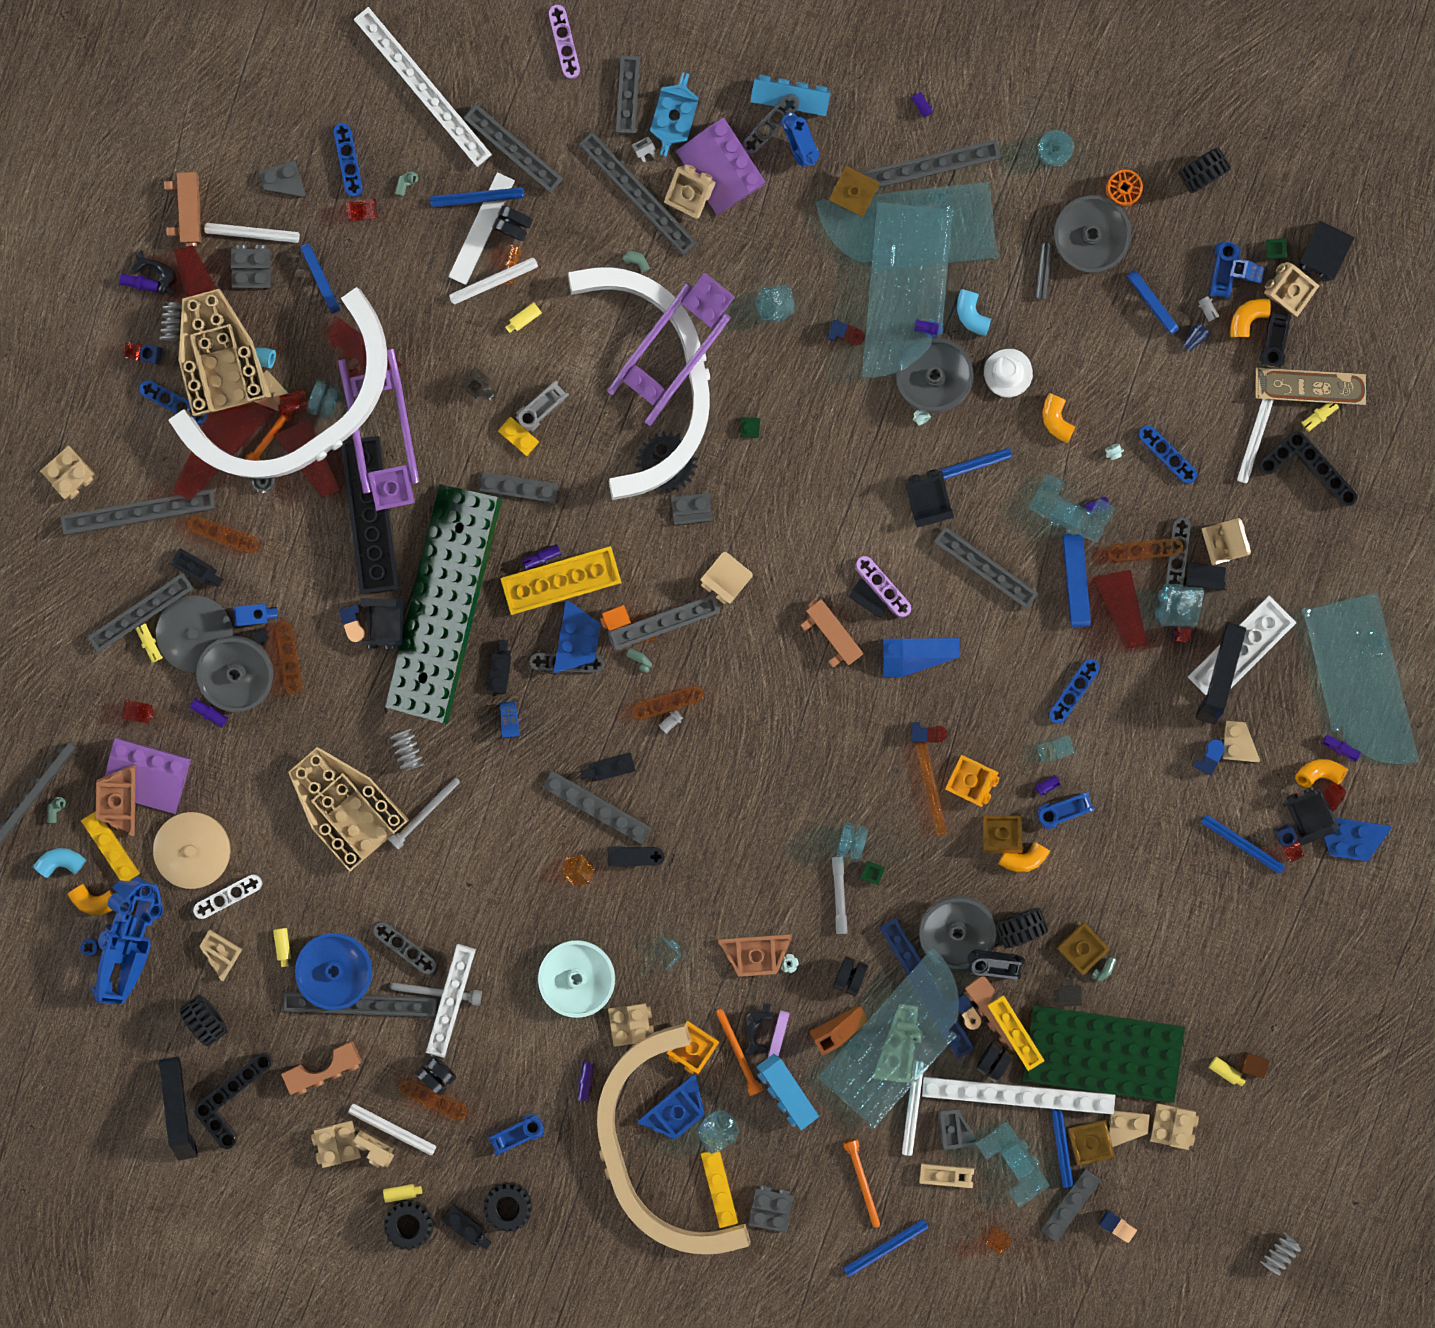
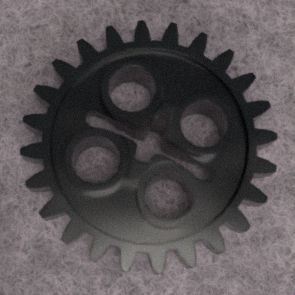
M663 431L662 437H659L657 433H655L654 440L648 437L650 443L643 442L642 444L645 449H638L642 453V456L636 457V459L641 460V463L636 464V467H642V470L639 472L648 470L652 462L661 463V461L652 458V454L662 459L669 457L682 442L680 434L678 433L676 437H673V432L671 431L669 436H666ZM660 444H664L668 448L667 453L664 455H659L656 451ZM692 457L678 473L675 480H669L659 486L661 493L665 491V488H668L669 493H671L674 487L678 492L679 485L685 488V481L692 482L689 475H696L692 468H698L697 465L693 464L698 458Z

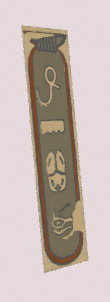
M1256 368V398L1366 405V374Z

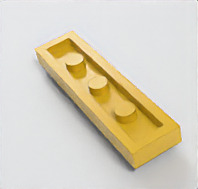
M96 811L81 820L120 880L130 881L140 874L108 824L96 819Z
M1004 995L988 1004L987 1006L1027 1070L1029 1071L1044 1062V1059Z
M720 1149L701 1153L719 1227L738 1224Z

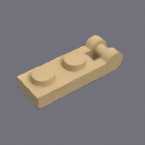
M921 1163L919 1183L973 1188L972 1175L975 1168ZM959 1174H964V1180H959Z

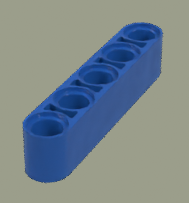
M1063 534L1071 628L1091 626L1083 534Z

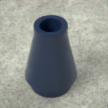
M1198 322L1196 326L1193 325L1182 345L1191 352L1197 345L1208 338L1207 335L1210 332Z

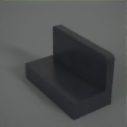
M1189 562L1185 585L1225 590L1226 568Z
M862 578L859 579L848 596L879 618H881L887 608L886 604ZM884 594V596H885L887 599H889V600L892 599V598H890L889 596H887L886 594Z

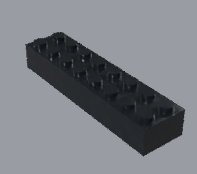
M381 437L361 438L367 473L384 470ZM353 439L344 440L341 448L360 594L400 589L390 508L376 511L373 493H363Z

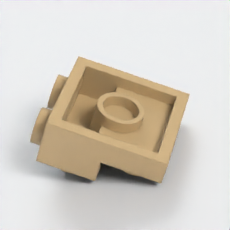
M686 164L685 166L677 167L664 203L697 219L701 215L706 200H709L716 182L711 180V175L707 173L699 174L695 172V167Z
M1289 262L1282 263L1276 270V273H1278L1276 277L1266 283L1264 294L1275 303L1284 307L1293 316L1298 317L1319 288V285L1294 264Z
M69 445L40 471L65 500L68 498L72 500L79 494L78 489L83 485L85 487L94 480L92 477L95 475Z
M646 1002L608 1008L614 1047L636 1044L654 1033V1027L649 1025L648 1019L652 1018L651 1008L646 1006Z
M1157 1103L1149 1141L1189 1150V1146L1194 1145L1195 1135L1192 1134L1193 1127L1198 1125L1199 1116H1196L1194 1110Z
M353 1120L317 1128L314 1130V1134L311 1135L313 1145H317L319 1153H316L317 1163L322 1164V1168L361 1158L360 1150L356 1147L357 1143L353 1142L356 1138Z
M361 1130L353 1141L357 1143V1148L363 1151L367 1149L370 1151L367 1156L370 1159L369 1163L376 1167L381 1165L388 1168L394 1157L392 1147Z

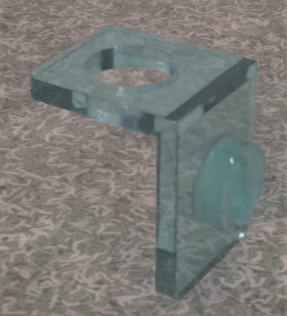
M1069 735L1037 745L1042 763L1074 754ZM1045 747H1047V748L1049 749V751H1050V757H1046V756H1045V754H1044V748H1045Z
M663 936L662 939L678 954L665 967L668 970L683 953L679 950L680 945L672 939L670 941Z

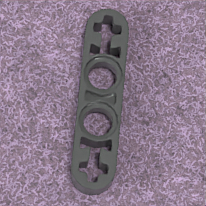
M787 94L745 137L742 146L747 153H756L782 126V120L780 122L774 121L772 114L779 112L784 116L786 112L783 109L787 105L786 100H794V107L789 106L786 109L787 113H794L798 109L799 99L796 95ZM767 126L770 133L762 135L759 132V128ZM757 136L759 139L755 142V148L753 146L749 148L748 141L752 142Z
M1184 517L1176 519L1172 526L1165 586L1172 592L1179 591L1184 581L1191 529L1189 520ZM1181 521H1184V524L1187 525V528L1182 531V535L1186 534V538L1181 536L1175 537V533L1179 534L1180 532L1177 524L1181 523ZM1179 539L1185 545L1181 551L1174 548V542ZM1176 558L1182 562V566L1178 570L1173 569L1171 566L1172 560ZM1170 571L1174 573L1181 572V576L1176 575V581L1179 582V585L1175 586V589L1169 584V581H1172L1174 576L1170 575Z
M535 653L530 658V666L535 670L554 671L552 660L557 654ZM596 655L595 658L598 659V662H601V666H598L597 670L593 666H587L588 670H584V664L579 669L574 668L564 671L600 672L604 668V660ZM537 656H540L541 660H547L546 656H550V668H546V664H540V667H536L533 660Z
M379 922L374 926L373 933L376 938L422 973L431 974L435 971L437 967L435 959L386 922ZM378 926H386L385 931L390 934L393 931L395 934L390 937L389 941H386L385 939L388 936L385 934L379 935V929L377 928ZM394 937H400L403 940L401 947L393 946L392 940ZM414 948L418 951L416 959L408 957L407 952L409 949ZM422 954L425 956L423 958L425 962L429 960L432 962V970L429 968L425 970V965L421 961L419 965L415 963Z

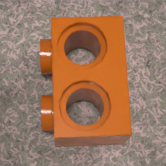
M625 605L602 613L603 618H600L604 629L608 628L609 632L631 623Z

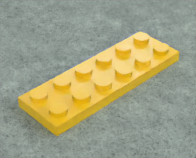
M611 546L500 578L511 615L622 583Z

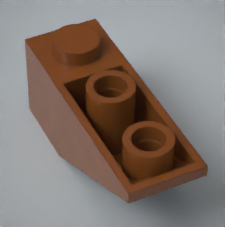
M858 1005L809 1032L823 1056L840 1047L865 1025L868 1019L862 1007Z

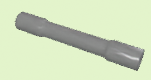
M832 857L836 905V934H847L843 878L844 861L843 857Z

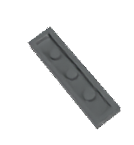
M621 55L616 133L635 134L640 56Z
M482 472L480 491L556 503L558 484Z
M1085 1168L1044 1224L1041 1231L1057 1242L1101 1179Z

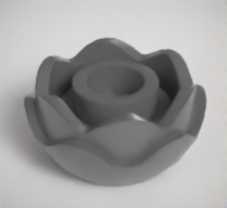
M274 477L251 478V486L259 493L270 491L275 483Z

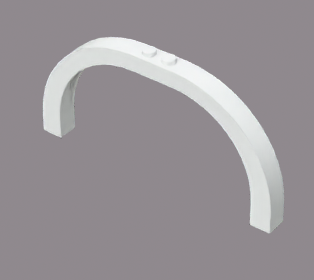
M591 268L568 272L571 295L596 290L625 291L646 299L663 313L675 300V297L657 282L625 269ZM680 304L669 320L679 335L687 364L699 349L700 342L692 320ZM705 353L689 373L693 410L688 431L682 442L668 458L648 470L609 478L608 482L612 500L632 497L656 489L678 474L694 455L705 432L710 407L707 381L710 380L709 369H705L704 361H706Z
M356 287L341 298L356 320L363 335L367 365L360 393L352 407L339 421L301 448L286 456L265 461H253L236 458L222 451L206 437L190 412L183 409L170 418L169 422L186 446L195 455L213 467L247 478H273L287 475L306 467L316 460L324 459L328 451L341 447L343 445L342 442L352 435L373 411L383 390L387 371V347L384 332L378 316L362 291Z

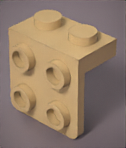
M1240 518L1202 528L1212 565L1251 554L1250 544L1245 534V527Z
M723 552L700 579L703 582L701 586L708 592L713 590L717 593L716 598L724 605L726 602L731 604L752 578L753 574L730 554Z

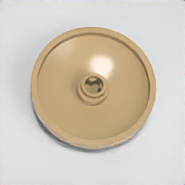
M186 812L169 819L159 829L153 845L154 861L162 876L170 883L187 889L205 887L216 881L225 871L231 853L230 841L222 825L209 815L199 812Z

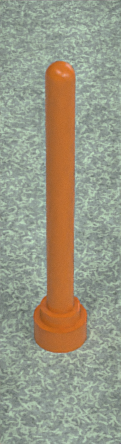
M300 390L255 451L247 454L244 460L259 461L261 459L259 458L305 397L306 392L304 390Z
M718 1009L716 1014L748 1081L747 1091L749 1095L752 1096L763 1091L762 1084L755 1080L724 1011Z
M858 1139L843 1142L844 1149L851 1155L874 1228H879L878 1215L857 1152L860 1146Z

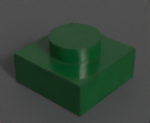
M1286 238L1266 240L1267 259L1287 258Z
M741 417L740 437L759 438L760 418Z
M867 861L860 879L879 886L885 867Z

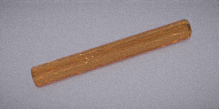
M920 742L916 744L936 833L937 835H944L947 833L927 744L926 742Z

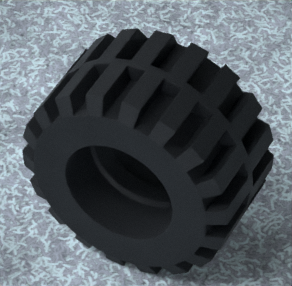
M1218 147L1213 148L1179 171L1178 175L1188 191L1195 193L1227 173L1231 166Z
M1040 908L1022 911L1000 921L996 925L1004 948H1013L1043 936L1049 930Z
M198 994L180 1008L183 1021L202 1044L209 1047L228 1032L224 1020L205 997Z
M503 1182V1184H497L489 1191L484 1201L483 1211L486 1221H489L492 1228L495 1227L497 1231L502 1230L505 1231L504 1233H509V1231L515 1232L517 1229H521L528 1222L532 1211V1199L528 1195L529 1192L522 1188L523 1186L520 1184L518 1186L514 1182ZM502 1197H512L519 1204V1212L511 1218L503 1217L497 1211V1202Z
M409 1199V1201L403 1200L400 1203H396L389 1210L384 1221V1233L387 1235V1240L391 1241L394 1247H400L401 1250L407 1249L409 1251L413 1248H420L429 1239L433 1229L431 1212H428V1208L421 1205L419 1201L414 1202V1200ZM409 1214L418 1219L420 1228L416 1234L409 1236L400 1232L397 1222L402 1215Z

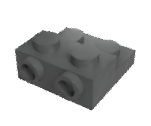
M235 245V249H231L232 288L271 289V250L266 249V245H255V249H247V245Z
M767 1185L756 1187L748 1225L786 1233L794 1195L787 1189L779 1188V1191L771 1190L772 1187Z

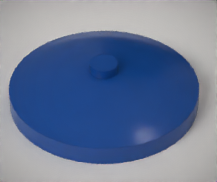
M327 933L312 939L301 950L296 961L295 977L299 990L309 1002L323 1009L339 1010L355 1004L365 995L372 980V962L368 952L359 941L345 934Z

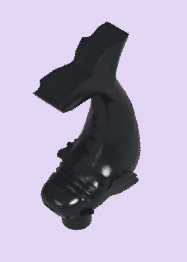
M141 250L136 256L137 263L132 267V273L137 274L143 267L151 266L160 278L161 284L160 288H158V293L161 295L167 293L173 297L176 291L171 286L177 281L173 269L162 262L146 259L144 252Z
M763 1003L762 1010L753 1008L747 1013L745 1034L749 1046L743 1054L752 1055L755 1051L760 1053L768 1051L766 1046L757 1044L753 1038L760 1023L774 1018L773 1013L770 1012L771 1004Z

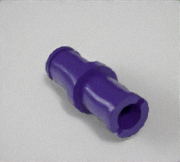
M122 273L119 285L133 287L138 291L142 289L158 293L160 281L146 279L141 275L136 277Z
M555 544L542 551L541 549L537 550V553L526 558H522V562L526 570L538 564H545L546 561L562 554L558 545Z
M196 698L189 707V709L202 715L203 719H208L221 728L228 719V717L215 711L214 707H209Z
M1326 734L1321 744L1334 750L1337 755H1343L1355 763L1361 755V751L1348 746L1347 742H1341L1329 734Z
M582 1062L581 1078L578 1079L580 1084L577 1100L589 1102L595 1064Z

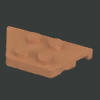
M136 765L128 766L100 778L96 782V819L107 822L116 829L120 828L127 831L131 836L135 835Z
M792 934L719 939L718 943L723 948L739 977L770 975L778 973L792 939Z

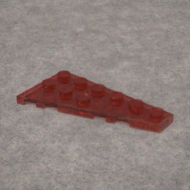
M255 402L209 413L201 430L214 445L233 456L274 411ZM191 451L173 492L192 500L220 469L206 463Z

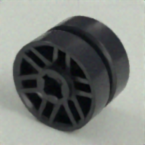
M502 205L498 215L504 218V220L496 218L492 228L524 242L527 232L521 227L530 229L533 219Z
M845 956L833 988L843 991L845 986L848 985L846 993L856 997L866 974L868 964L859 961L854 968L855 959Z
M995 1040L988 1045L975 1070L984 1075L990 1069L988 1078L997 1082L1010 1064L1014 1052L1007 1048L1001 1051L1002 1045Z
M431 1054L425 1060L427 1067L421 1065L415 1074L426 1086L441 1096L447 1089L445 1083L451 1085L457 1076L440 1059Z

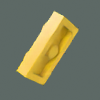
M509 417L498 430L526 456L539 443L535 437L512 417Z

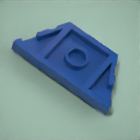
M568 600L565 602L554 666L555 674L584 664L594 663L601 623Z
M1336 818L1340 829L1323 838L1330 856L1369 861L1391 830V826Z
M696 1075L690 1076L637 1120V1122L676 1140L705 1115Z

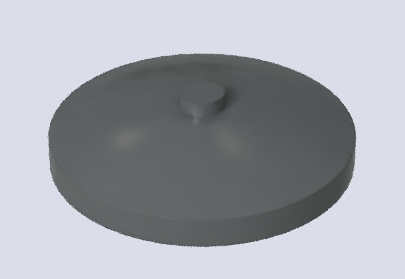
M1097 195L1084 196L1069 203L1059 214L1054 227V242L1059 255L1069 266L1087 273L1103 272L1115 266L1125 256L1131 242V226L1126 213L1114 201Z
M933 338L916 343L904 353L897 367L896 379L902 397L910 406L925 413H942L955 408L964 401L972 388L974 373L969 356L959 345L946 339Z
M196 595L179 598L167 606L160 615L156 627L157 645L163 657L174 667L188 672H196L200 656L212 642L223 637L233 636L232 622L226 610L216 601Z
M227 636L212 642L204 650L197 664L196 677L202 694L210 703L226 711L241 712L256 707L266 698L273 684L274 671L268 654L259 644L245 637Z
M955 895L938 900L926 910L920 922L919 937L925 954L933 962L949 969H965L969 967L967 956L971 951L978 949L984 951L992 950L996 940V925L991 912L983 903L968 896Z

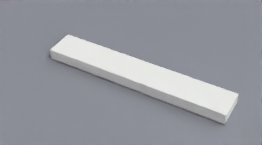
M497 172L489 190L512 188L515 180ZM506 200L483 202L450 272V278L467 285L493 229V223L499 216L498 212Z
M460 944L456 946L426 1050L428 1054L442 1058L446 1055L476 951L474 948Z

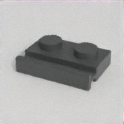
M709 493L671 497L674 525L712 521Z

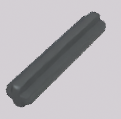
M1050 243L1041 244L1036 299L1045 300L1047 294L1052 244Z

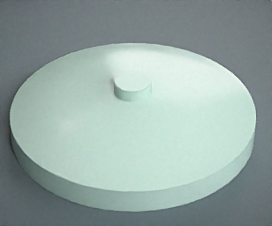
M582 940L567 941L554 947L544 958L538 974L539 989L545 1002L557 1013L575 1018L586 1017L599 1011L610 999L615 986L614 967L607 954L598 946Z

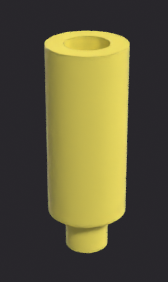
M533 302L509 320L511 323L506 326V329L509 333L515 329L519 331L542 314V312Z
M287 928L275 929L273 933L277 960H281V967L289 966L288 959H291Z
M1217 1056L1209 1065L1211 1070L1233 1085L1237 1083L1243 1086L1246 1082L1241 1077L1242 1073Z
M414 1184L383 1189L385 1203L416 1198V1194H422V1187H414Z

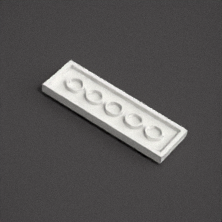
M1270 596L1240 624V626L1246 627V633L1231 688L1296 624ZM1220 645L1188 676L1205 695L1208 692Z

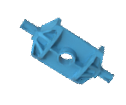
M682 72L678 85L661 88L650 132L662 141L660 156L667 157L671 144L684 143L688 140L699 100L686 86L690 75L688 73L685 76V73ZM673 110L680 113V117L676 121L669 118V113Z

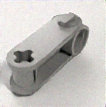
M557 380L528 406H523L516 412L517 416L515 418L527 431L531 430L533 432L541 425L539 422L569 396L568 392L565 393L561 389ZM525 414L533 415V422L530 424L524 423L523 416Z

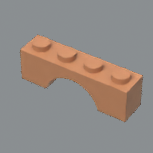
M979 975L964 987L966 989L964 994L970 1002L973 1000L976 1002L978 1007L975 1009L982 1018L984 1016L988 1018L990 1022L987 1025L993 1033L997 1031L1000 1034L1001 1038H999V1041L1005 1048L1009 1046L1012 1050V1044L987 1006L991 1003V997L995 989L985 976Z
M352 1040L333 1050V1061L323 1071L312 1072L300 1064L284 1071L281 1075L290 1095L295 1093L298 1096L307 1092V1087L313 1085L316 1088L324 1084L323 1080L329 1077L333 1080L342 1076V1071L348 1069L351 1072L359 1068L358 1064L362 1060Z

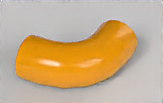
M1270 299L1250 300L1241 305L1233 315L1230 337H1250L1251 322L1257 318L1270 317Z
M1048 393L1042 410L1043 422L1050 434L1068 443L1075 426L1062 418L1061 412L1066 400Z
M1317 759L1305 764L1297 772L1295 779L1299 785L1305 788L1311 787L1319 778L1329 779L1339 785L1344 779L1348 768L1332 760Z
M1034 841L1030 849L1024 854L1003 853L998 864L1016 873L1029 872L1038 868L1043 863L1050 850Z
M82 884L67 893L73 904L80 911L89 915H103L113 911L108 906V900L113 895L111 890L100 896H93Z

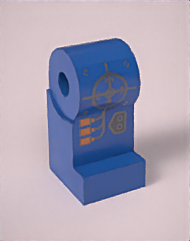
M1234 259L1230 276L1253 283H1261L1265 268L1257 266L1251 261ZM1239 265H1241L1240 274L1237 273V268Z
M516 701L500 702L502 738L520 736Z

